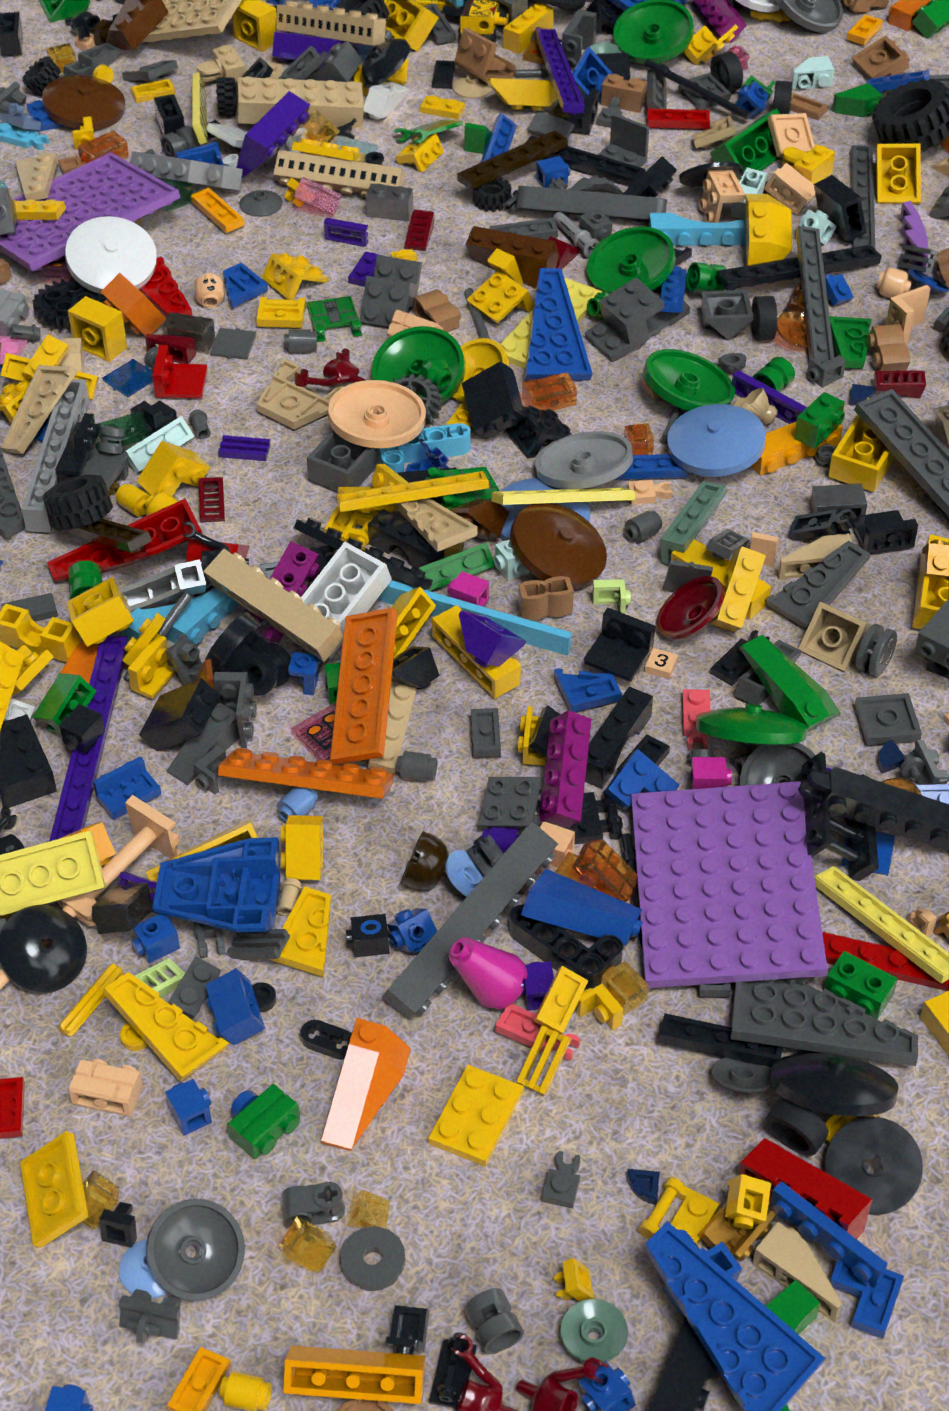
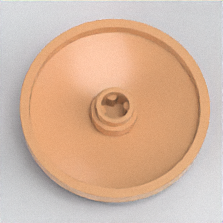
M366 380L349 384L332 396L328 406V420L332 429L343 439L368 448H391L406 444L415 439L425 425L426 409L421 398L412 390L388 381Z

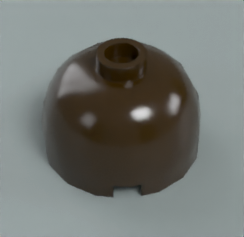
M422 831L413 849L410 861L407 863L401 883L413 889L428 890L434 887L440 879H447L448 875L445 864L449 852L447 846L440 838L429 832Z

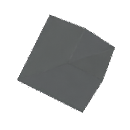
M747 290L701 292L703 327H714L729 340L753 321L754 316Z

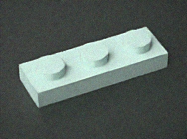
M180 416L124 451L123 454L128 455L130 466L135 473H138L145 468L161 440L180 446L193 438L194 435L183 417Z

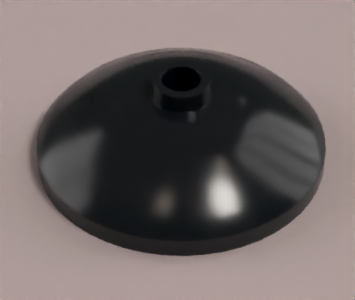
M405 39L385 41L378 46H374L369 51L360 72V80L364 87L370 88L371 86L383 83L402 66L410 52V45Z
M33 905L23 908L13 914L0 931V967L6 977L23 990L32 993H52L58 991L76 979L85 964L87 943L84 932L78 922L60 908L50 905ZM48 940L51 948H43L41 941Z

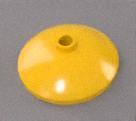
M478 338L460 346L466 364L465 376L462 382L500 361L509 366L506 351L498 342L492 339ZM462 383L452 396L460 402L466 401Z

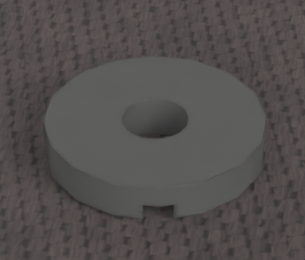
M378 1226L364 1227L353 1232L345 1240L340 1251L341 1270L347 1281L352 1285L354 1283L360 1286L362 1290H383L392 1286L398 1280L402 1270H404L405 1248L400 1238L392 1231ZM375 1252L380 1254L382 1259L379 1263L370 1265L364 1261V1257L369 1253Z

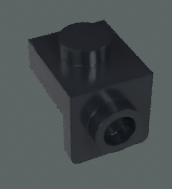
M394 1306L390 1337L386 1336L385 1341L386 1345L394 1348L393 1353L414 1355V1351H425L430 1311L426 1308Z

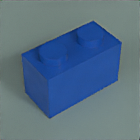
M237 968L205 985L209 996L206 998L209 1009L214 1013L216 1021L213 1022V1026L219 1037H225L230 1043L235 1045L265 1029L251 981Z

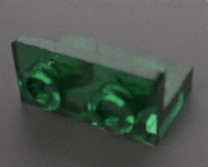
M140 411L97 423L100 424V427L112 426L125 429L124 437L121 439L122 446L143 441L149 434ZM99 431V434H98V435H99V439H98V441L95 443V446H96V449H97V450H98V444H99V442L102 440V435L100 434V431Z

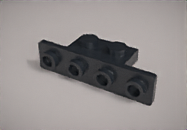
M662 156L621 195L656 198L663 191L661 186L665 189L674 180L672 176L676 173L677 169Z
M84 413L81 422L76 423L56 466L55 471L57 475H64L66 477L81 475L100 431V424L95 423L94 414Z

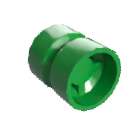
M693 262L690 264L686 274L688 290L700 293L702 291H724L725 288L715 278L717 271L724 270L726 267L724 265H708L707 263Z
M775 357L765 367L756 372L752 378L781 392L783 388L787 387L795 379V370L787 359Z
M85 560L74 563L69 568L70 600L103 582L101 568L98 564Z

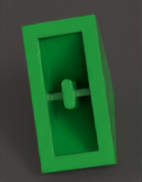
M465 122V151L483 154L491 131L486 126Z

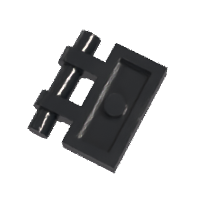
M604 791L602 792V800H596L594 792L584 793L581 821L571 826L572 831L575 832V844L603 842V833L611 832L613 839H620L623 822L617 812L619 805ZM606 812L607 819L600 820L599 813Z

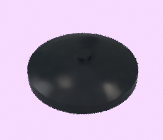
M798 1053L782 1057L772 1066L770 1080L772 1088L784 1099L813 1111L839 1116H871L887 1112L897 1102L898 1083L883 1069L859 1059L829 1053Z

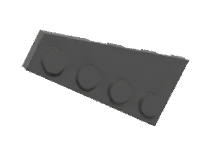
M848 540L823 558V562L803 572L804 575L798 580L789 582L783 587L781 592L775 596L771 595L768 597L766 605L807 630L819 602L830 605L870 559V553Z

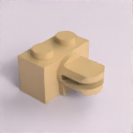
M223 45L212 49L213 60L197 65V71L200 72L203 82L216 80L217 78L234 77L236 83L238 77H242L246 72L245 64L232 45Z

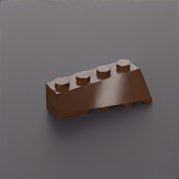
M477 226L472 227L466 241V247L471 259L492 269L494 268L488 263V259L496 249L513 255L523 283L534 287L537 284L540 268H556L560 258L555 241Z

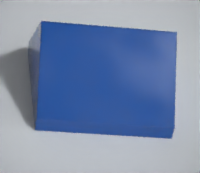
M586 47L572 72L583 102L584 97L589 95L592 88L599 89V103L602 94V84L608 74H613L590 47Z

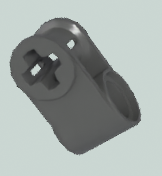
M324 1182L306 1186H292L282 1192L284 1225L290 1229H300L312 1225L339 1221L345 1214L341 1187L334 1182ZM327 1190L330 1191V1195H329V1196H327V1192H326Z

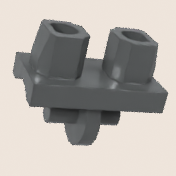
M16 81L7 89L0 87V113L9 114V103H17L22 106L26 103L27 96L19 91L20 84Z
M181 635L178 641L165 652L169 658L167 662L169 669L176 671L182 683L186 685L196 680L203 663L199 658L200 651L197 645L191 644L187 635Z
M917 740L914 750L904 756L905 761L900 766L902 775L913 777L917 785L947 784L949 781L947 771L938 770L936 767L940 758L937 750L928 749L924 740Z
M136 1289L131 1296L122 1295L119 1301L121 1309L119 1327L136 1331V1341L143 1344L147 1341L149 1334L176 1340L180 1332L181 1301L179 1298L167 1296L163 1299L162 1303L152 1302L151 1295L147 1291Z

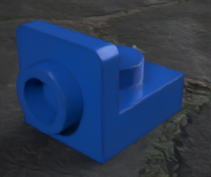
M293 652L288 674L300 676L299 683L304 684V695L314 696L319 677V658L312 654Z

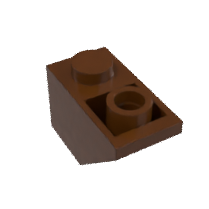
M476 499L451 508L452 512L476 525V537L483 540L500 537L510 512L501 504L491 502V499Z

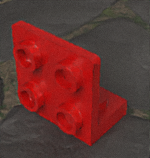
M159 345L152 374L155 397L202 398L208 371L207 365L174 364L173 355H169L168 345Z

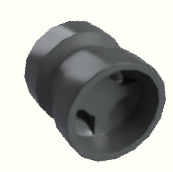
M101 426L100 434L102 435V440L98 444V451L122 454L123 446L121 439L124 437L125 429Z

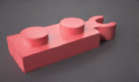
M683 689V736H688L687 748L692 750L693 743L699 742L703 745V749H707V736L710 735L696 729V717L699 713L710 711V690Z
M511 1004L505 1008L497 1021L495 1032L532 1048L542 1025L533 1021L536 1016L535 1013ZM565 1034V1036L571 1038L569 1045L579 1048L580 1038L575 1034ZM547 1035L540 1052L543 1053L550 1036ZM557 1040L553 1049L558 1050L561 1041ZM567 1048L563 1058L572 1060L573 1050Z

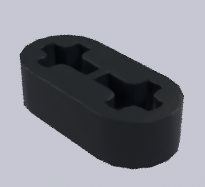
M309 1020L304 1023L300 1032L302 1043L306 1048L335 1059L344 1060L351 1032L320 1020ZM315 1031L320 1032V1036L316 1035L313 1039L309 1037V1034H314ZM347 1041V1046L343 1045L341 1049L337 1048V1044Z

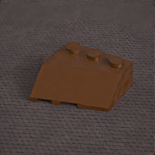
M126 0L108 31L106 43L121 50L134 51L169 13L163 1Z

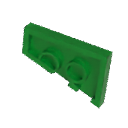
M830 316L833 346L836 355H840L846 360L845 368L863 369L868 347L866 339L867 334H870L869 328L872 319Z

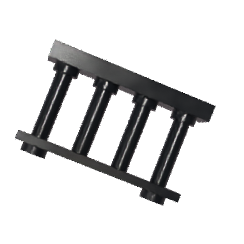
M818 753L802 765L803 782H808V775L813 771L824 774L828 773L826 770L825 753ZM804 797L808 855L814 857L826 848L849 860L850 878L856 881H861L879 869L875 827L846 818L845 824L830 816L829 812L817 809V802L808 800V798L805 799ZM831 829L847 837L848 847L831 838Z

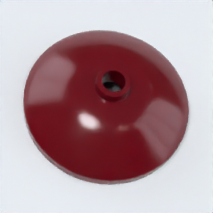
M703 576L693 579L678 588L665 601L658 613L656 626L660 634L667 639L677 640L688 638L705 629L714 620L723 605L725 590L722 583L715 577Z

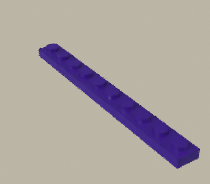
M536 28L535 38L562 111L569 115L584 113L585 104L556 30Z
M107 636L103 642L99 643L89 683L96 690V693L87 708L102 715L105 732L86 754L76 749L72 750L49 842L85 827L94 790L93 781L97 777L124 666L122 660L127 653L123 649L128 643V637Z

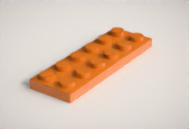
M393 607L350 615L345 618L330 760L334 764L384 757L398 612Z
M238 748L232 751L219 764L218 776L383 799L393 785L394 773L387 772L385 768L372 767L368 770L361 769L359 765L346 763L343 766L332 765V761L329 760L311 762L305 761V758L301 756L278 757V754L273 752H264L261 755L254 754L251 750L245 748Z

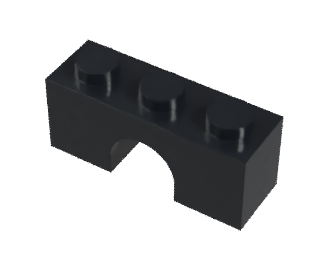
M384 509L368 523L369 545L387 554H390L397 546L401 547L408 555L409 565L419 568L444 558V549L437 552L411 523Z

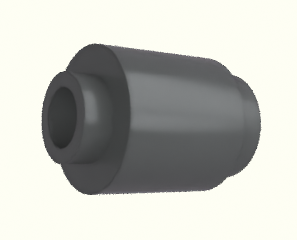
M289 329V334H284V348H289V353H311V350H317V332H311V329Z
M645 511L626 521L625 535L629 540L639 543L657 534L662 528V520L655 511Z
M404 751L403 756H398L396 772H400V777L403 779L425 782L428 779L435 780L438 759L431 757V754Z

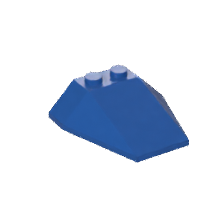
M278 837L248 838L160 863L152 907L153 912L234 932L269 931L275 927L280 889Z

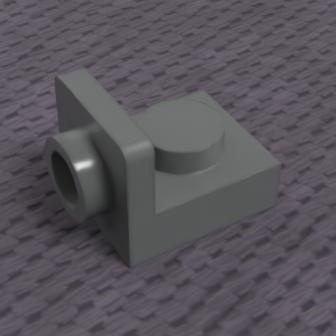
M839 355L821 364L813 357L808 362L807 376L812 382L817 383L823 388L843 378L846 360Z
M218 745L194 763L195 782L201 789H208L214 795L219 792L217 778L220 777L218 776L219 764L226 758V751Z

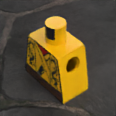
M467 0L460 16L461 34L463 29H470L477 34H493L496 25L506 26L508 24V13L498 12V2L492 0Z

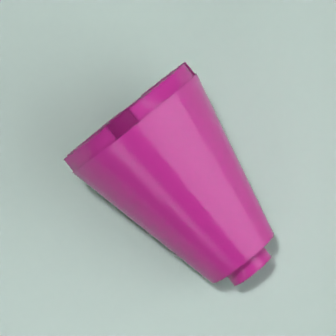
M468 937L458 939L451 946L449 951L450 962L482 1006L488 1009H504L521 995L524 989L521 987L523 978L527 979L528 973L525 963L518 956Z

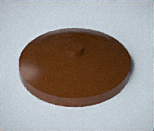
M74 75L62 77L49 83L42 94V106L45 113L52 120L74 129H80V126H84L83 117L91 116L93 129L98 130L116 124L125 113V97L115 85L108 81L92 76Z
M538 503L523 508L513 521L510 539L514 552L521 563L539 579L545 581L552 577H569L573 589H580L591 585L593 580H597L603 572L607 562L605 544L593 525L577 512L555 503Z

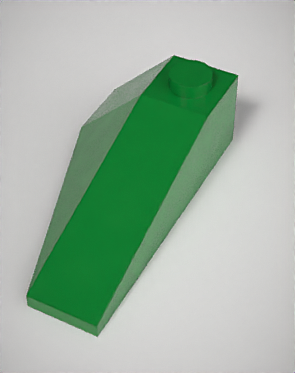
M761 635L739 647L781 714L806 724L808 727L807 732L841 714L828 692L765 636Z

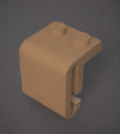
M463 29L455 56V65L485 82L486 78L512 79L516 70V66L513 63L495 54L496 43L470 29Z

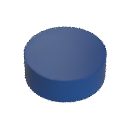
M251 1090L240 1093L232 1103L231 1115L235 1117L256 1099L258 1095Z

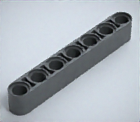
M518 186L516 208L553 213L564 212L565 214L583 215L598 209L607 218L649 221L650 213H666L667 199Z

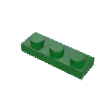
M486 542L419 567V569L426 572L425 576L433 580L430 590L424 589L432 591L449 584L452 579L457 578L461 571L473 575L492 568L495 564Z

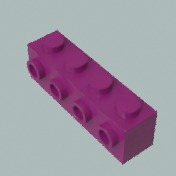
M694 0L692 2L700 10V15L708 21V26L715 31L714 34L719 39L734 25H737L738 28L733 32L735 36L729 41V43H732L747 26L729 0Z
M290 541L269 579L275 578L283 585L284 590L287 592L292 590L302 597L309 588L308 583L311 578L315 579L320 571L321 565L319 564L318 553ZM250 612V614L253 615L256 619H258L260 622H263V620L260 619V617ZM269 625L264 640L267 643H279L284 634Z
M568 710L550 720L539 814L540 823L548 822L566 829L581 821L591 718Z

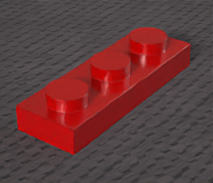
M648 108L647 126L650 128L710 129V110Z

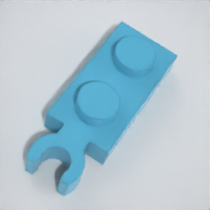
M4 122L0 124L1 142L27 149L30 146H34L37 150L44 149L43 143L49 144L48 136L38 135V131L22 129Z

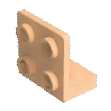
M788 163L781 169L778 168L764 187L769 194L790 208L795 215H798L815 196L814 185Z
M709 170L707 172V177L703 181V196L699 199V210L703 212L705 222L719 223L723 203L744 202L745 193L733 170Z
M928 285L890 298L886 325L900 324L907 347L911 327L924 323L930 293Z

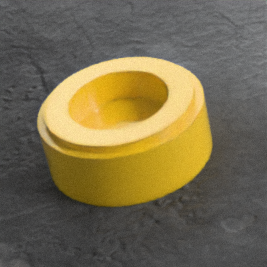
M101 64L94 69L93 77L111 83L114 78V72L110 67Z
M129 1023L122 1027L120 1039L122 1045L127 1050L139 1051L148 1046Z

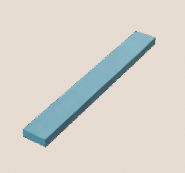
M391 580L377 600L393 605L401 594L417 587ZM423 589L436 604V607L429 616L435 617L458 605L463 611L489 617L526 641L525 644L566 656L571 651L572 632Z

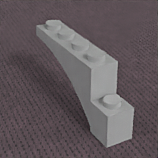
M132 151L131 164L154 177L240 191L243 169Z
M199 559L176 564L166 571L122 587L120 590L128 601L132 612L137 607L140 609H150L176 604L184 592L190 596L204 593L206 581Z

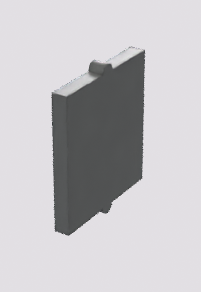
M219 328L210 356L248 360L256 337V331L240 330L239 328Z
M670 560L663 590L676 591L693 579L711 576L713 567L694 564V562L687 563Z

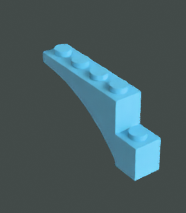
M217 588L192 598L165 637L167 640L176 643L181 635H187L191 644H199L204 635L211 629L216 628L227 614L235 611L239 603ZM175 604L150 609H140L137 607L131 612L134 622L122 631V637H128V641L132 636L137 639L141 634L138 629L146 618L152 620L156 613L166 618Z

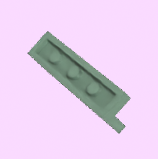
M702 481L660 539L662 563L669 565L673 551L682 553L686 551L726 495V486Z

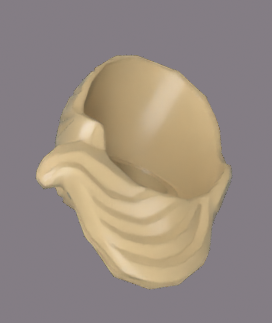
M764 388L756 389L749 393L746 398H738L736 402L731 404L752 412L765 425L771 424L778 413L775 406L769 405Z

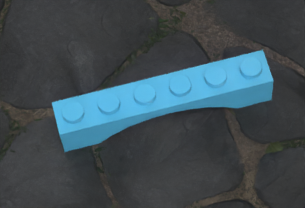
M650 213L649 227L664 232L672 241L673 246L746 245L745 218L732 222L710 223L690 220L673 213Z

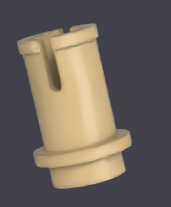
M287 878L280 884L281 896L277 913L281 916H289L298 896L303 890L301 882L297 879Z

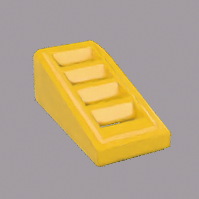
M496 249L489 257L488 263L496 271H501L519 285H523L515 257L500 249Z

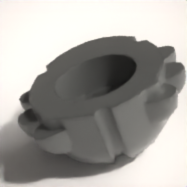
M729 353L718 358V362L724 371L734 374L736 371H741L745 368L746 356L741 353Z

